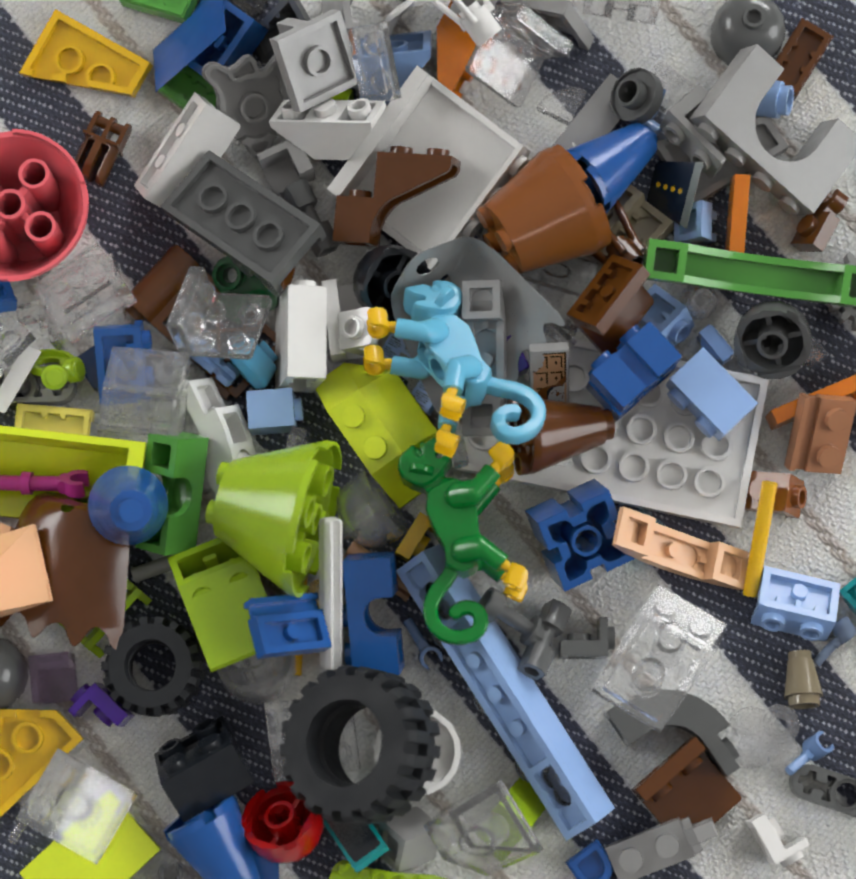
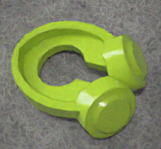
M41 349V354L29 372L33 375L41 376L42 383L50 390L61 389L67 381L76 383L81 382L85 378L83 361L79 357H74L71 353L58 349ZM45 363H58V364H51V365H48V366H40V365L45 364Z

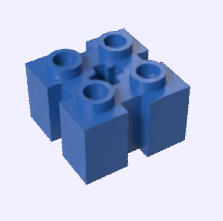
M650 321L643 328H640L637 324L633 326L619 340L621 343L616 348L618 351L613 354L608 350L605 351L591 364L592 369L588 372L590 381L587 383L586 389L605 409H609L612 412L616 421L620 420L645 395L665 380L675 370L676 364L682 357Z
M596 479L568 490L567 494L570 500L562 504L551 498L525 510L535 538L546 548L541 551L549 574L564 591H568L593 579L590 570L595 567L601 566L608 572L635 559L612 546L616 527L613 521L618 518V512L610 491Z

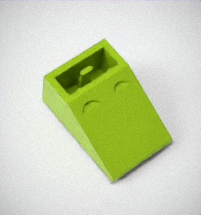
M219 538L168 557L167 559L210 671L214 672L256 655L248 620H250L249 611L244 609L243 604L251 598L267 597L257 569Z

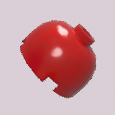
M281 781L275 783L278 788L271 789L267 793L262 789L252 797L244 809L242 827L245 829V837L259 856L270 862L289 864L300 861L311 854L319 844L324 822L321 814H313L305 808V800H299L295 797L290 787L294 784L293 781Z

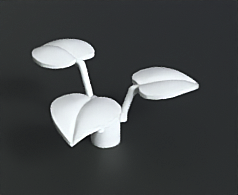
M406 0L394 8L382 22L388 35H391L397 22L411 6L418 8L430 2L457 23L463 32L466 31L477 47H480L502 30L491 14L495 7L490 0H482L484 4L482 6L476 0L468 7L461 0H452L461 11L459 13L460 17L441 2L442 0Z

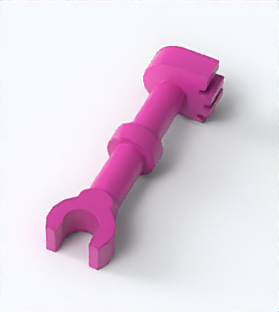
M74 470L59 476H34L33 472H22L21 475H0V490L20 491L22 495H32L34 491H58L71 498L85 497V487L90 485L88 471Z

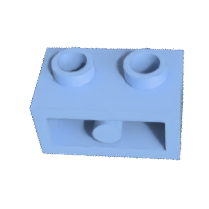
M704 347L683 365L666 384V387L670 390L667 393L670 400L681 410L687 408L697 418L694 422L698 429L707 437L711 438L714 436L718 441L726 436L758 404Z

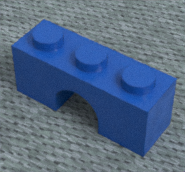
M395 551L348 554L343 560V589H345L346 604H343V628L348 627L350 641L346 642L344 647L346 666H363L400 675L405 667L402 628L387 629L380 627L372 620L369 612L371 601L378 598L393 597L398 591Z

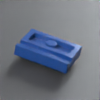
M318 592L304 593L300 598L289 595L251 598L243 604L244 609L249 611L250 620H248L257 659L318 653L332 647L323 610L318 609L316 601L319 598Z

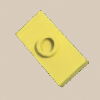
M17 403L14 427L92 436L95 411L91 409Z

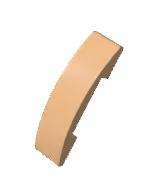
M627 507L619 508L612 546L621 552L677 575L735 590L744 589L750 552L720 541L707 542L656 523V518Z

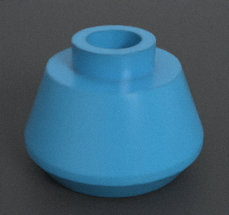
M250 340L230 349L228 358L244 379L254 389H265L277 369L273 362L278 359L264 340L260 344Z

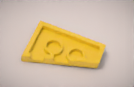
M55 9L19 74L24 77L135 98L153 65Z

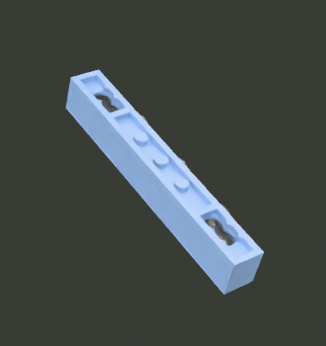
M440 544L422 551L396 570L422 613L423 603L428 590L445 568V553ZM457 577L439 605L438 616L443 625L453 630H463L473 625V618L466 615L459 620H453L449 615L450 607L458 601L472 600L479 603L481 599L468 577L465 579ZM495 620L488 622L487 631L481 639L468 645H450L438 640L431 634L434 642L440 648L447 651L473 692V702L477 710L483 715L488 716L516 760L515 767L518 775L522 780L531 784L566 841L593 826L615 809L534 680L525 676L517 669L520 658Z

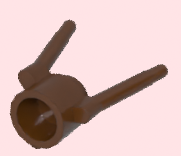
M618 199L613 206L628 238L626 239L623 235L616 237L611 231V244L605 249L608 255L606 256L599 251L591 256L602 264H605L612 254L642 264L644 260L642 252L645 250V246L637 238Z

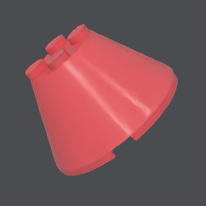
M23 129L0 132V281L14 282L40 276L60 264L79 242L86 226L89 211L87 185L73 157L61 145L49 137Z

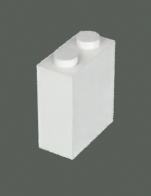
M312 280L293 281V285L288 284L279 297V304L275 313V354L278 357L275 360V366L277 367L275 371V389L292 387L294 392L313 393L326 379L327 287L316 286V282Z

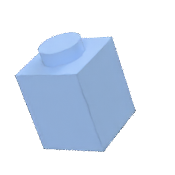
M292 387L246 391L248 429L251 435L297 432V421H303L304 419L302 398H295Z

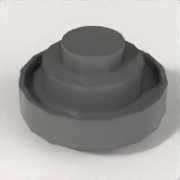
M633 68L623 73L615 82L611 91L610 105L612 112L618 119L629 124H643L650 120L659 110L663 101L664 90L661 80L654 73L643 68Z

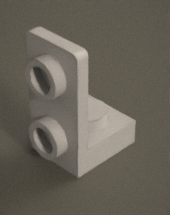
M698 84L668 110L659 127L664 131L668 141L678 145L690 157L691 162H704L701 172H705L710 178H713L724 165L726 158L707 138L696 131L697 128L689 120L708 94Z

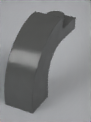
M652 690L629 697L604 713L625 746L632 744L655 728L671 726L680 728L696 737L706 748L705 753L724 777L729 776L740 768L735 760L740 756L734 745L727 737L721 740L718 736V733L726 729L730 724L717 709L696 696L675 690Z

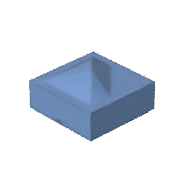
M708 324L698 333L697 340L701 343V349L704 347L721 366L731 360L734 350L713 325Z

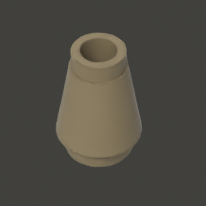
M794 650L788 652L784 699L788 700L789 708L803 710L819 707L823 692L811 651Z

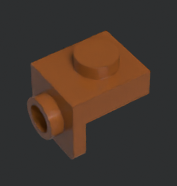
M752 471L745 510L757 512L762 481H771L778 484L773 513L785 514L790 518L799 519L800 511L804 508L807 500L804 481L790 473Z

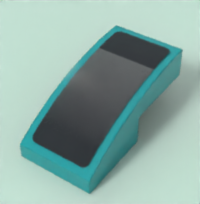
M323 818L325 827L357 873L390 850L373 823L366 825L333 822Z

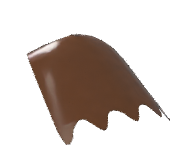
M52 492L36 495L24 508L15 530L36 524L53 601L18 613H21L26 619L32 637H37L52 623H61L66 630L71 645L76 646L92 628L98 627L104 631L108 637L109 644L116 650L124 629L130 545L111 542L95 529L89 517L88 503L75 501L76 499L88 500L89 496L71 498L66 494ZM62 505L74 507L70 512H63L61 510ZM13 614L1 617L0 627L3 626Z

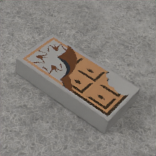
M568 342L529 344V387L534 389L542 399L569 402Z

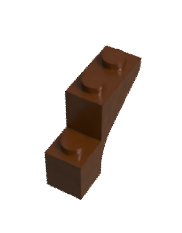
M390 146V152L377 151L373 197L371 191L355 189L350 190L349 196H336L332 241L352 246H380L381 232L389 214L398 205L455 178L460 172L461 161L453 156H449V150L440 148H427L426 154H413V148L404 146Z

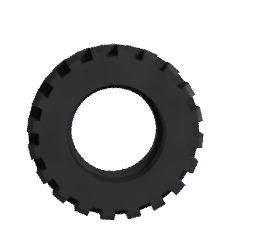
M340 666L336 671L327 670L319 674L317 677L318 683L309 681L300 691L303 695L300 700L294 699L288 711L292 714L289 721L284 720L281 732L285 733V743L280 744V756L286 759V765L282 766L285 779L293 780L294 782L290 787L295 797L299 800H305V808L313 814H321L324 819L333 822L366 825L371 823L382 824L392 821L394 816H403L409 812L412 807L410 801L420 802L426 794V789L423 788L425 782H433L437 772L436 769L432 768L434 758L440 759L441 746L435 745V736H439L440 731L438 722L430 720L429 716L433 715L434 710L429 701L420 699L422 692L414 684L406 683L405 678L393 673L363 666ZM368 708L374 714L380 726L382 737L381 752L375 767L369 775L355 784L348 778L342 768L339 757V743L347 722L357 712Z

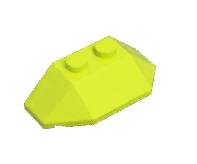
M342 363L326 375V379L316 388V391L326 411L369 473L401 509L422 493L412 490L402 483L398 473V460L402 453L411 445L420 448V443H425L435 437L438 430L398 375H392L390 370L385 369L382 374L372 376L365 371L364 365Z

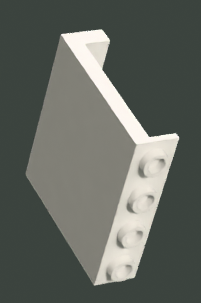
M417 65L388 104L372 131L349 160H347L327 189L335 196H349L350 190L353 189L371 191L373 197L377 151L390 152V146L413 148V154H426L427 148L449 150V156H453L461 161L459 174L455 178L398 205L389 214L382 229L402 246L419 254L427 249L460 237H474L482 227L477 217L476 209L483 206L529 162L527 157L531 151ZM437 258L425 260L428 265L427 268L431 271L438 264Z

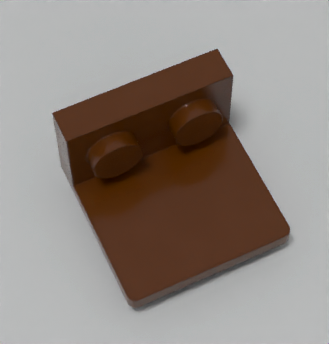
M612 254L566 313L601 354L607 350L611 354L618 351L616 348L621 343L619 341L621 337L638 324L653 305L654 299L642 286L650 276V273L642 264Z
M691 737L631 789L660 824L677 817L682 819L688 816L692 824L712 817L715 824L742 799L736 789L704 754L703 751L706 748L696 737Z

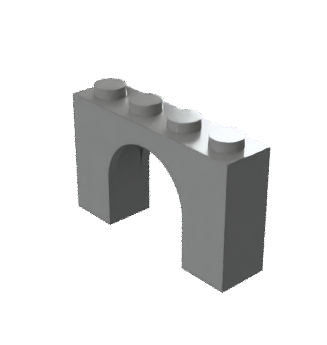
M758 44L742 48L689 120L698 127L696 131L707 138L710 143H716L725 151L724 157L731 164L740 168L743 167L752 176L751 181L758 188L771 192L779 200L778 205L785 212L793 216L814 214L856 156V134L839 118L820 122L798 154L791 160L782 161L770 155L758 139L755 118L760 102L784 71V68Z

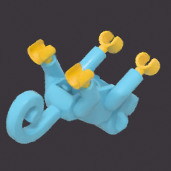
M435 280L432 286L421 284L406 287L403 307L405 312L411 316V320L397 318V322L388 321V313L381 307H373L367 311V331L372 338L381 339L389 333H395V338L418 341L419 344L416 357L407 358L393 355L392 359L384 358V350L381 346L368 345L364 348L363 365L365 371L369 375L375 376L382 374L386 369L390 370L392 375L415 379H426L431 375L443 388L437 424L438 431L434 445L435 452L450 458L454 456L460 442V436L453 434L457 430L458 421L467 408L481 405L486 394L519 402L528 409L531 415L526 423L513 427L508 425L507 422L518 421L521 408L517 404H506L497 408L492 414L490 430L496 439L502 443L517 445L528 442L541 431L546 417L544 401L534 389L524 384L492 377L491 368L481 359L476 340L469 325L460 319L462 291L453 282Z

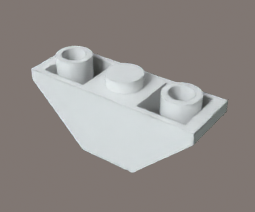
M330 98L299 113L293 111L290 100L287 99L282 101L269 120V124L274 131L302 151H305L313 159L349 160L372 131L387 106L385 100H368L364 98L334 100Z

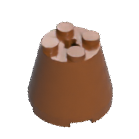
M558 144L538 152L483 206L476 209L479 221L488 231V233L483 235L484 242L497 253H500L519 274L595 254L611 244L612 236L603 205L600 203L596 205L590 188L584 182L588 178L586 173L574 157Z

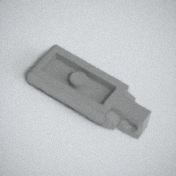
M689 816L682 819L677 817L606 845L605 850L618 879H638L694 857L695 854L703 850L700 843L716 837L718 831L712 817L695 824L691 823Z

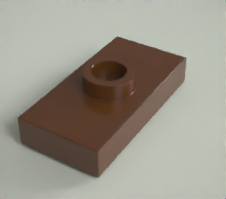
M801 18L776 58V61L784 68V71L777 80L784 81L785 85L793 86L794 101L834 37L804 18Z

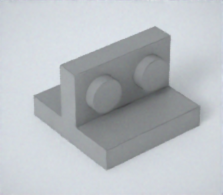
M329 10L309 21L288 17L276 23L279 35L271 38L270 42L293 111L302 113L363 82L341 10Z

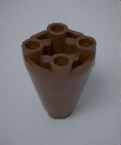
M507 399L506 404H517L521 408L520 419L516 422H509V425L515 427L526 423L531 417L528 409L519 402ZM542 399L546 407V417L541 431L528 442L509 445L514 450L516 473L519 476L535 474L601 446L606 440L613 439L615 435L614 417L609 409H601L599 406Z

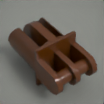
M96 111L87 129L82 131L85 138L74 160L86 181L93 182L95 180L96 185L104 187L117 157H123L122 151L130 137L132 125L126 123L123 126L117 123L116 118L106 119L102 117V112ZM98 128L104 129L101 136L96 134ZM113 133L119 135L116 142L110 140Z

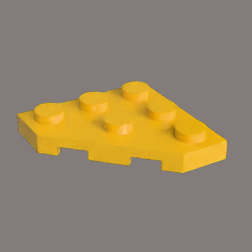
M0 709V818L85 739L59 710Z

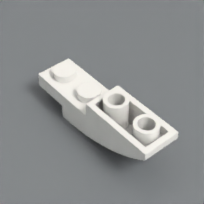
M210 377L189 380L178 387L200 436L209 437L207 451L210 457L206 459L205 475L207 483L212 488L216 497L219 485L216 484V475L221 462L230 463L234 459L256 455L239 404L226 406L213 378Z

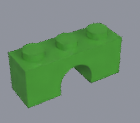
M180 430L148 432L144 469L161 475L168 498V512L160 530L150 539L136 544V548L166 556L178 554L196 547L209 437Z

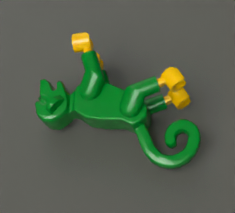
M435 436L425 443L421 442L420 448L411 445L405 450L398 460V473L405 486L427 496V518L435 537L445 553V568L431 585L423 603V617L426 626L435 638L444 643L455 646L468 645L481 639L488 628V614L480 603L472 600H462L450 607L449 615L453 620H459L466 615L473 618V625L467 629H450L442 624L438 616L440 602L457 577L465 579L474 575L477 571H483L497 583L502 580V583L505 585L503 594L519 603L523 601L528 590L527 569L518 563L508 561L509 556L479 533L478 516L482 514L501 491L499 486L511 480L514 475V450L509 444L502 443L501 441L488 451V454L494 461L490 465L485 464L473 479L461 481L445 477L452 467V458L442 457V454L435 452Z

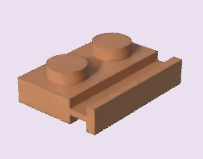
M799 393L784 466L789 471L802 469L805 472L841 474L856 411V400L849 396L807 395L806 393Z

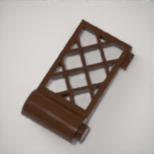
M176 244L169 248L123 299L127 304L124 312L134 321H146L175 347L177 346L173 343L172 339L176 333H172L163 323L172 313L189 312L190 330L194 332L193 312L216 311L217 331L194 332L197 336L196 338L217 337L218 353L223 356L221 337L244 336L245 343L248 342V335L264 334L273 343H276V333L252 311H249L247 320L257 329H248L246 320L243 325L244 330L221 331L220 308L218 304L220 291L214 285L212 276ZM202 281L215 291V305L193 306L192 292ZM188 297V306L179 307ZM274 345L271 349H272V350L274 351V353H275V345ZM178 348L182 353L188 356L187 350L182 351L180 348ZM224 357L225 363H232L228 357ZM190 358L208 376L213 378L221 397L225 400L230 395L237 400L250 386L243 379L236 388L233 385L225 387L215 379L216 375L214 373L212 375Z

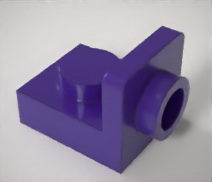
M94 682L91 686L88 683L84 684L72 696L71 701L74 704L68 710L73 717H81L94 703L97 707L93 710V713L108 727L113 723L117 727H124L135 716L131 711L121 707L122 705L119 702L114 701L109 695L111 692L102 683Z

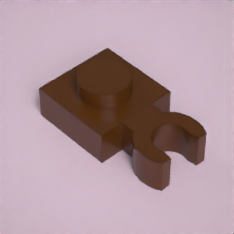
M835 189L833 195L829 192L814 214H806L799 221L796 228L797 232L790 244L800 252H823L840 222L836 215L846 206L848 197L839 189Z

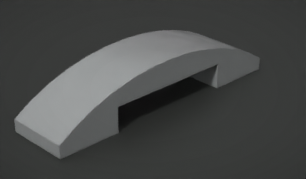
M500 279L462 281V320L469 325L476 340L481 359L491 368L492 377L507 380V332L502 281ZM486 394L481 405L467 408L462 414V436H494L490 430L491 417L497 408L506 405V398Z

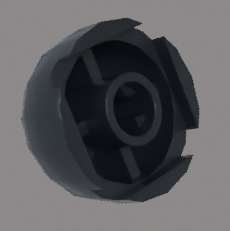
M398 245L378 246L367 252L357 264L353 275V291L358 303L362 307L384 308L388 313V321H395L391 306V293L406 265L418 253ZM425 260L418 266V274L427 273V263Z

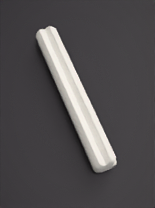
M323 517L319 521V609L323 610L332 644L331 648L320 652V666L325 670H336L343 665V522L337 517Z

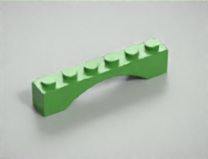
M652 238L646 241L643 266L650 273L647 280L856 308V266L763 256Z

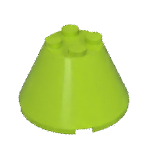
M323 440L234 459L230 463L222 461L217 471L216 484L219 485L216 499L210 500L208 503L205 522L213 524L214 534L289 596L302 597L309 589L308 585H304L308 574L317 575L319 570V521L323 517H335L340 494V487L333 486L334 469H342V454L339 444L335 441Z

